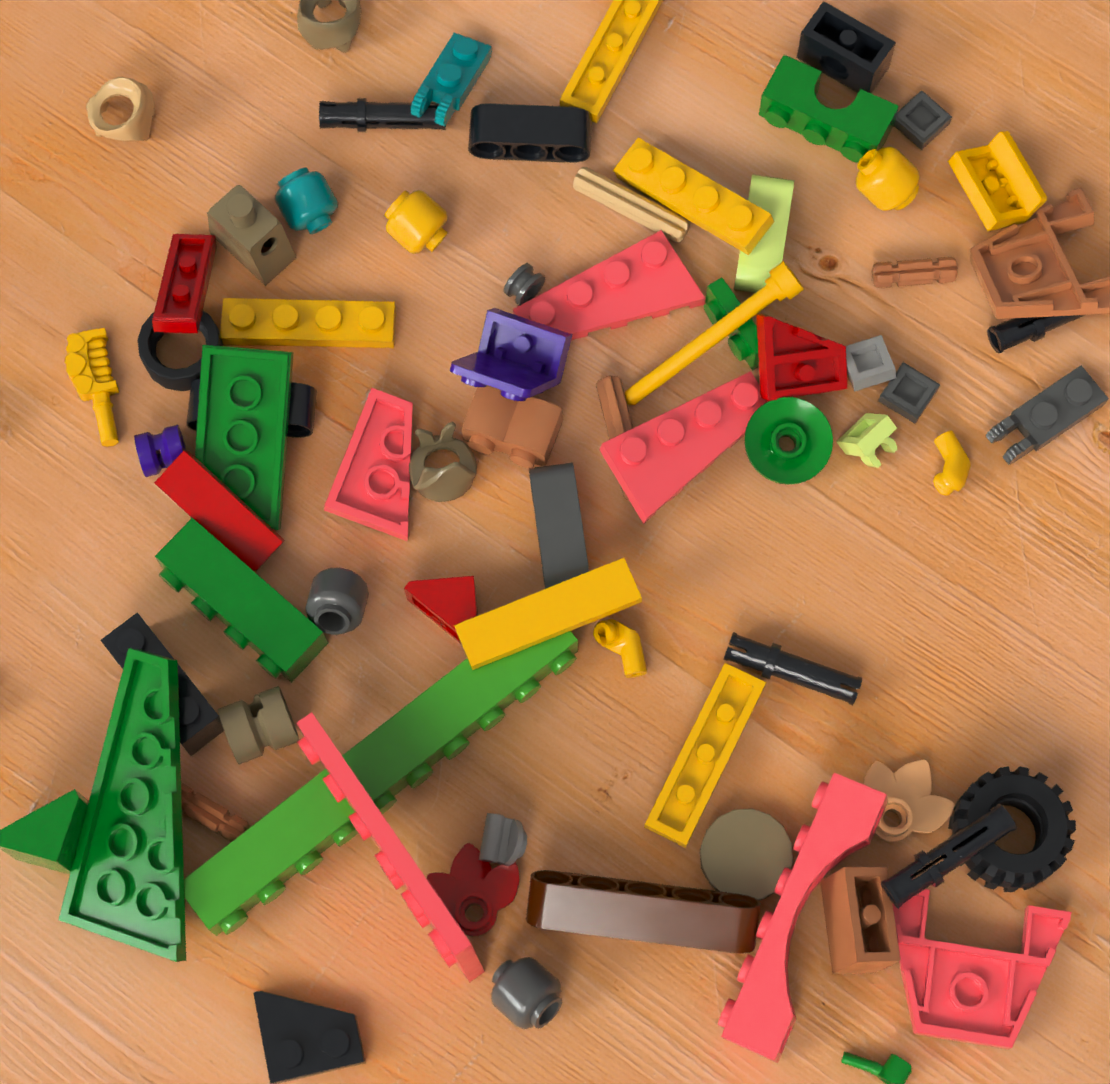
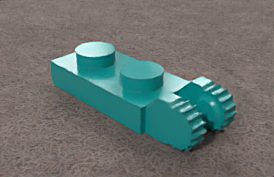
M453 33L414 96L410 110L411 114L422 117L433 101L439 104L435 113L436 124L446 126L454 112L460 110L491 58L492 46Z

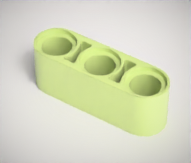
M752 174L748 201L771 213L774 223L749 255L740 251L734 290L756 293L767 285L765 280L771 276L769 271L783 261L794 180Z

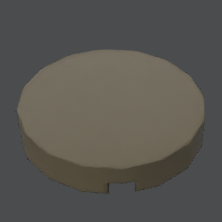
M735 809L718 817L706 830L700 848L701 869L709 884L716 891L748 895L761 901L775 893L778 880L784 868L791 869L793 863L792 842L784 827L771 815L755 809Z

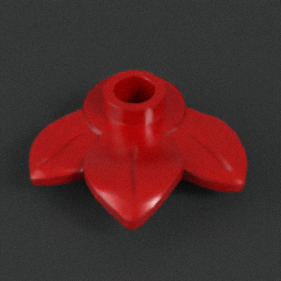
M467 843L455 856L450 874L442 872L427 874V880L466 936L478 937L488 933L496 923L498 911L514 901L519 887V870L515 862L510 866L501 864L491 869L489 862L479 860L480 850L473 844ZM473 905L479 906L483 910L482 918L476 922L469 921L465 916L466 910Z

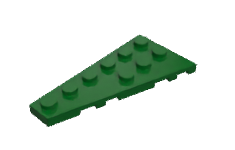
M128 648L58 920L169 960L180 962L186 961L178 661L141 649Z

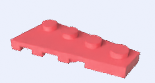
M750 371L602 443L599 450L642 523L645 524L669 500L671 501L689 482L704 472L728 448L737 443L745 435L747 424L752 415L768 401L761 398L760 385Z

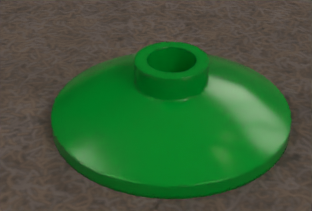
M781 397L777 398L778 400L768 401L755 411L746 427L744 445L750 463L759 474L775 483L793 485L812 479L825 467L832 453L833 435L827 418L816 406L800 398ZM782 437L791 438L794 442V449L791 451L782 450L779 446V439Z

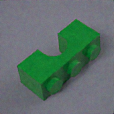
M783 55L762 93L759 116L764 117L768 123L775 127H786L803 135L812 144L826 145L835 149L852 162L858 163L868 151L872 149L878 151L883 147L894 126L899 108L898 105L860 89L855 100L849 106L842 109L828 108L822 105L816 98L822 71Z

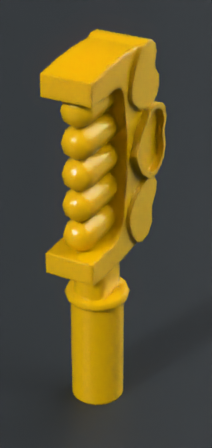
M99 328L69 334L67 336L68 345L66 346L68 355H66L64 360L68 376L82 401L93 400L92 409L95 411L101 445L105 447L114 446L119 443L112 410L113 403L110 400V396L119 393V388L116 380L111 376L112 369L109 367L110 359L107 357L108 350L105 348L106 341H109L106 329Z

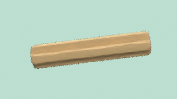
M582 167L574 178L573 187L575 190L655 232L662 230L667 238L676 243L681 242L689 230L690 222L688 219L587 167Z

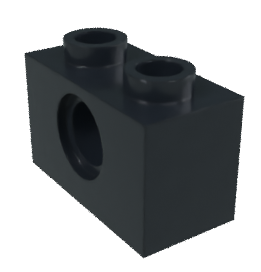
M823 1L801 32L797 58L857 93L860 89L872 93L890 67L896 42Z

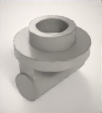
M487 813L479 860L510 866L524 854L527 846V834L524 832L522 823L519 820L505 818V816Z

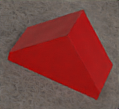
M474 576L409 581L404 587L407 600L461 644L454 625L478 616Z

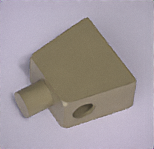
M241 185L235 186L207 212L210 234L215 235L216 240L265 286L296 259L282 224ZM263 244L264 247H271L265 253H261V248Z

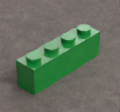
M193 518L155 555L156 560L163 569L159 576L177 593L184 588L195 597L191 604L207 620L211 621L215 616L227 626L223 631L224 634L240 649L244 650L249 645L260 655L256 662L273 678L276 679L282 674L292 683L327 646V639L321 629Z

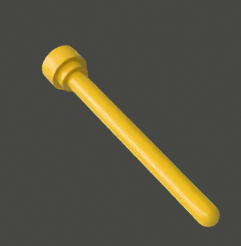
M783 261L769 271L771 276L765 280L767 285L624 392L627 404L636 405L776 299L780 302L786 297L791 300L802 292L804 287L788 265Z

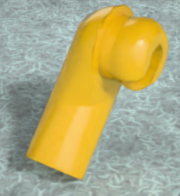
M953 430L941 434L934 440L945 463L943 472L934 476L933 483L937 491L945 496L950 495L954 490L960 491L965 486L971 467L970 459Z
M613 619L599 621L594 626L593 636L603 647L621 656L625 677L634 678L647 674L639 634L634 629Z

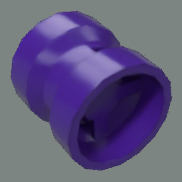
M179 425L166 427L162 433L156 435L149 432L134 435L139 462L145 477L159 474L163 468L169 467L183 450H186Z

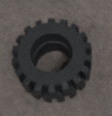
M1009 766L1001 767L993 774L987 772L980 776L957 801L953 809L955 812L949 821L948 829H953V834L951 835L953 836L999 803L1021 810L1031 820L1035 829L1036 839L1034 848L1026 854H1012L1002 850L993 843L978 855L963 863L971 870L967 874L970 878L976 881L980 877L986 881L984 887L992 890L1000 886L1004 887V892H1015L1018 888L1027 890L1043 882L1067 860L1065 856L1072 850L1075 840L1070 839L1071 834L1076 831V820H1069L1068 814L1073 811L1070 801L1062 803L1058 796L1063 793V790L1057 784L1052 789L1047 786L1045 782L1048 777L1040 772L1035 777L1028 775L1029 768L1018 767L1014 772H1010Z

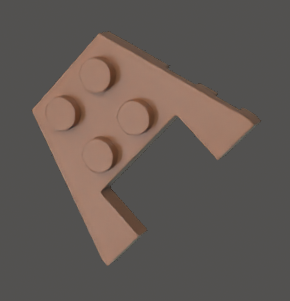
M1082 188L1067 193V200L1054 208L1048 204L1036 211L1037 218L1023 226L1018 227L1016 224H1013L969 249L971 264L996 319L1110 314V276L1079 284L1056 238V235L1094 225V211Z

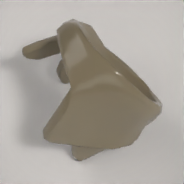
M300 0L297 23L298 30L303 38L317 50L336 48L342 52H347L360 24V0H338L340 5L346 8V13L343 18L330 22H319L315 19L313 11L317 4L319 8H324L332 0Z
M454 422L448 423L442 429L440 435L433 436L432 432L424 429H417L415 431L419 438L420 446L410 456V480L414 489L422 496L436 502H447L463 496L472 486L477 472L474 454L467 443L452 437L456 428ZM439 449L453 451L460 459V462H453L442 468L425 467L427 456Z

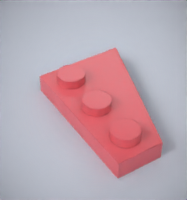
M371 388L324 505V511L407 541L412 402Z

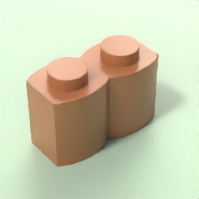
M488 385L486 387H477L461 428L463 439L468 442V446L472 450L485 455H491L493 451L510 455V461L525 468H533L535 464L546 466L563 422L562 408L534 397L527 398L526 401H514L501 396V390Z

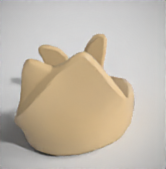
M117 77L107 81L96 95L89 99L86 105L89 123L95 130L97 137L104 136L119 141H146L149 139L151 121L155 114L152 92L145 84L131 78ZM114 96L128 97L134 105L131 117L120 125L108 124L101 116V113L105 112L109 103L107 100Z

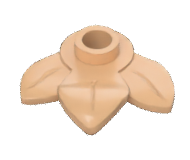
M923 759L907 763L895 773L883 763L875 761L864 778L863 785L887 794L888 803L875 832V835L884 841L899 842L907 838L911 832L932 833L939 829L953 812L955 806L953 801L945 797L930 795L932 791V776L927 760ZM894 812L900 819L899 825L897 827L886 825L883 819L885 813Z

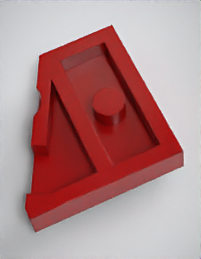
M765 314L756 315L760 394L762 399L772 401L778 400L777 398L798 397L848 389L845 345L823 338Z

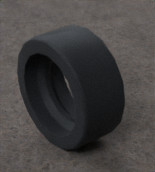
M203 311L199 330L206 338V345L223 346L218 327L211 316ZM152 313L142 325L137 340L139 356L151 378L166 389L180 392L190 390L191 382L200 379L202 357L198 362L187 368L172 369L161 364L157 358L156 346L165 332H154L152 324L154 313Z

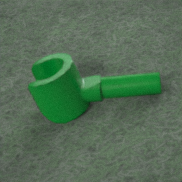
M845 1051L841 1061L843 1064L870 1072L885 1084H904L912 1072L911 1065L894 1054H890L884 1066L876 1061Z

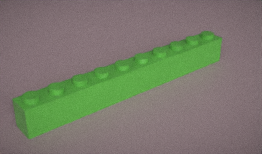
M569 631L475 670L471 669L468 659H466L342 755V757L377 808L384 814L396 803L395 795L408 785L411 788H415L426 781L433 773L431 767L444 756L450 760L459 755L470 743L467 738L480 728L488 731L497 725L506 715L503 710L514 701L518 700L520 703H523L530 699L541 688L539 682L552 671L555 675H559L568 669L577 659L574 654L578 652V639ZM326 769L184 879L185 899L208 930L215 936L219 935L222 931L228 935L237 930L248 920L249 917L246 912L260 901L263 905H266L275 900L286 889L283 883L297 872L301 876L307 874L323 860L321 853L334 843L338 846L344 845L358 833L348 816L354 813V810L346 798L338 803L322 779L329 775Z

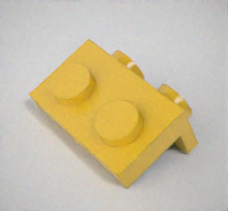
M1009 131L999 132L988 145L956 151L948 160L949 165L987 231L1025 223L1047 201L1044 190Z

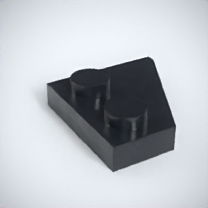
M263 991L253 992L270 1084H279L366 1063L357 1016L355 1014Z

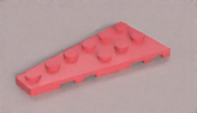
M311 712L296 722L304 736L297 741L298 745L312 765L321 761L329 773L322 780L336 801L339 803L346 798L354 810V813L348 816L349 820L364 841L371 836L381 850L374 855L380 867L396 890L403 885L407 890L401 894L402 898L422 929L429 924L434 929L428 933V936L447 966L451 967L456 963L469 983L483 974L485 971L472 944L314 714Z

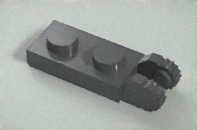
M1081 365L1014 410L1010 416L990 429L986 437L991 443H995L1005 438L1015 429L1021 432L1025 438L1019 443L1012 445L1003 455L1004 460L1008 465H1011L1032 450L1038 451L1106 404L1109 398Z

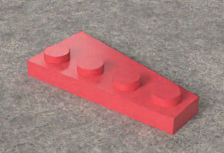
M662 230L521 304L513 309V314L573 334L571 340L588 336L589 332L610 327L612 330L627 326L628 322L649 316L653 319L668 315L671 310L689 306L691 309L705 304V297Z

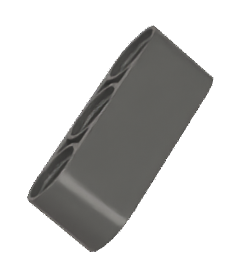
M573 462L529 468L545 589L589 572Z

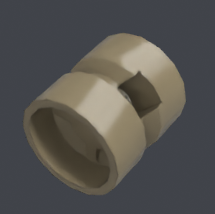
M279 686L256 694L251 704L240 700L218 709L225 735L238 764L263 756L264 748L267 746L278 750L297 743L299 740L293 719Z

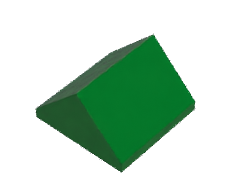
M75 789L0 829V849L16 860L70 875L89 801Z

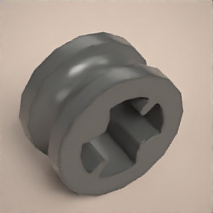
M529 263L520 266L511 275L504 287V293L507 296H516L515 301L519 306L533 299L545 282V276L541 273L534 274L533 266Z

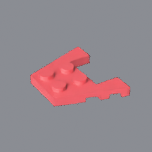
M924 889L903 903L899 908L892 903L901 960L899 965L913 1033L1011 1049L1036 997V991L1045 971L1050 966L1055 955V949L1070 922L1071 912L1028 905L1025 908L1021 954L926 939L925 929L930 889Z

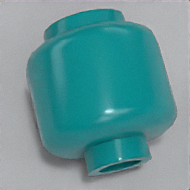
M305 167L290 173L278 182L280 189L275 194L274 199L291 229L295 231L308 229L310 235L333 223L330 216L337 209L338 201L325 177L320 172H309L308 168Z

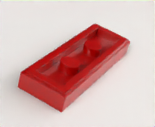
M172 235L152 319L154 332L198 334L217 248L215 235Z
M187 449L183 450L154 482L191 518L196 520L255 573L285 541Z

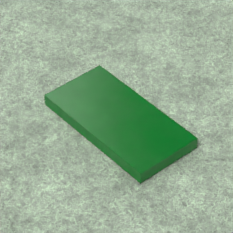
M202 345L195 457L272 529L279 530L281 529L294 352Z

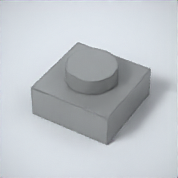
M882 335L846 346L847 374L854 392L896 379V369Z

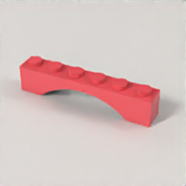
M833 773L829 784L823 781L820 783L812 802V807L818 809L811 827L803 824L793 847V850L799 852L793 869L785 867L778 880L775 894L781 897L774 913L766 911L758 927L756 937L762 939L756 956L753 957L748 954L738 974L737 981L743 983L736 1001L729 998L721 1013L718 1025L724 1027L721 1035L722 1038L771 1061L779 1062L796 1022V1015L790 997L788 962L790 943L798 917L810 894L828 872L848 856L871 844L888 803L887 794L837 773Z

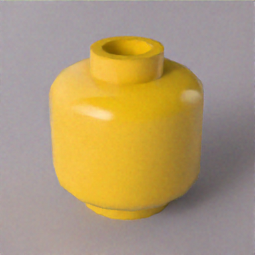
M885 147L878 151L872 149L859 160L856 187L873 205L882 211L901 210L909 205L918 194L919 171L898 149L894 147Z
M405 190L384 214V217L388 219L386 223L387 233L411 254L420 253L425 247L433 252L448 235V232L443 229L447 222V212L422 190H416L411 194Z

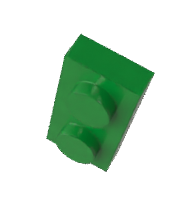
M722 277L707 286L704 310L714 325L741 304ZM749 319L728 335V344L735 357L739 361L745 359L750 368L754 370L759 367L758 336L756 324L752 319Z

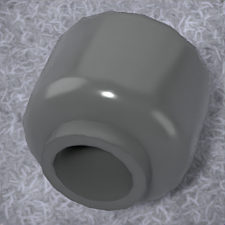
M328 568L320 571L312 581L305 608L308 619L324 633L331 635L344 634L355 630L362 622L369 592L366 582L361 576L345 568Z
M524 957L515 962L508 960L494 973L492 982L495 985L491 994L492 1003L515 1026L521 1029L542 1028L555 1017L561 1008L560 982L537 960L530 957Z

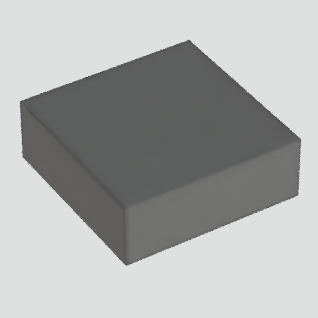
M921 90L897 112L894 127L922 150L951 123L952 116Z
M903 362L896 372V379L888 383L878 401L916 424L937 393L940 384Z

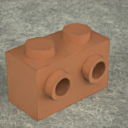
M843 867L820 882L832 974L877 973L901 961L893 905L881 886V882L889 878L887 867Z

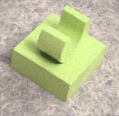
M866 413L836 442L846 455L859 456L865 465L879 468L882 464L877 459L875 450L879 445H881L885 452L894 453L898 450L896 442L889 437L897 427L888 415Z

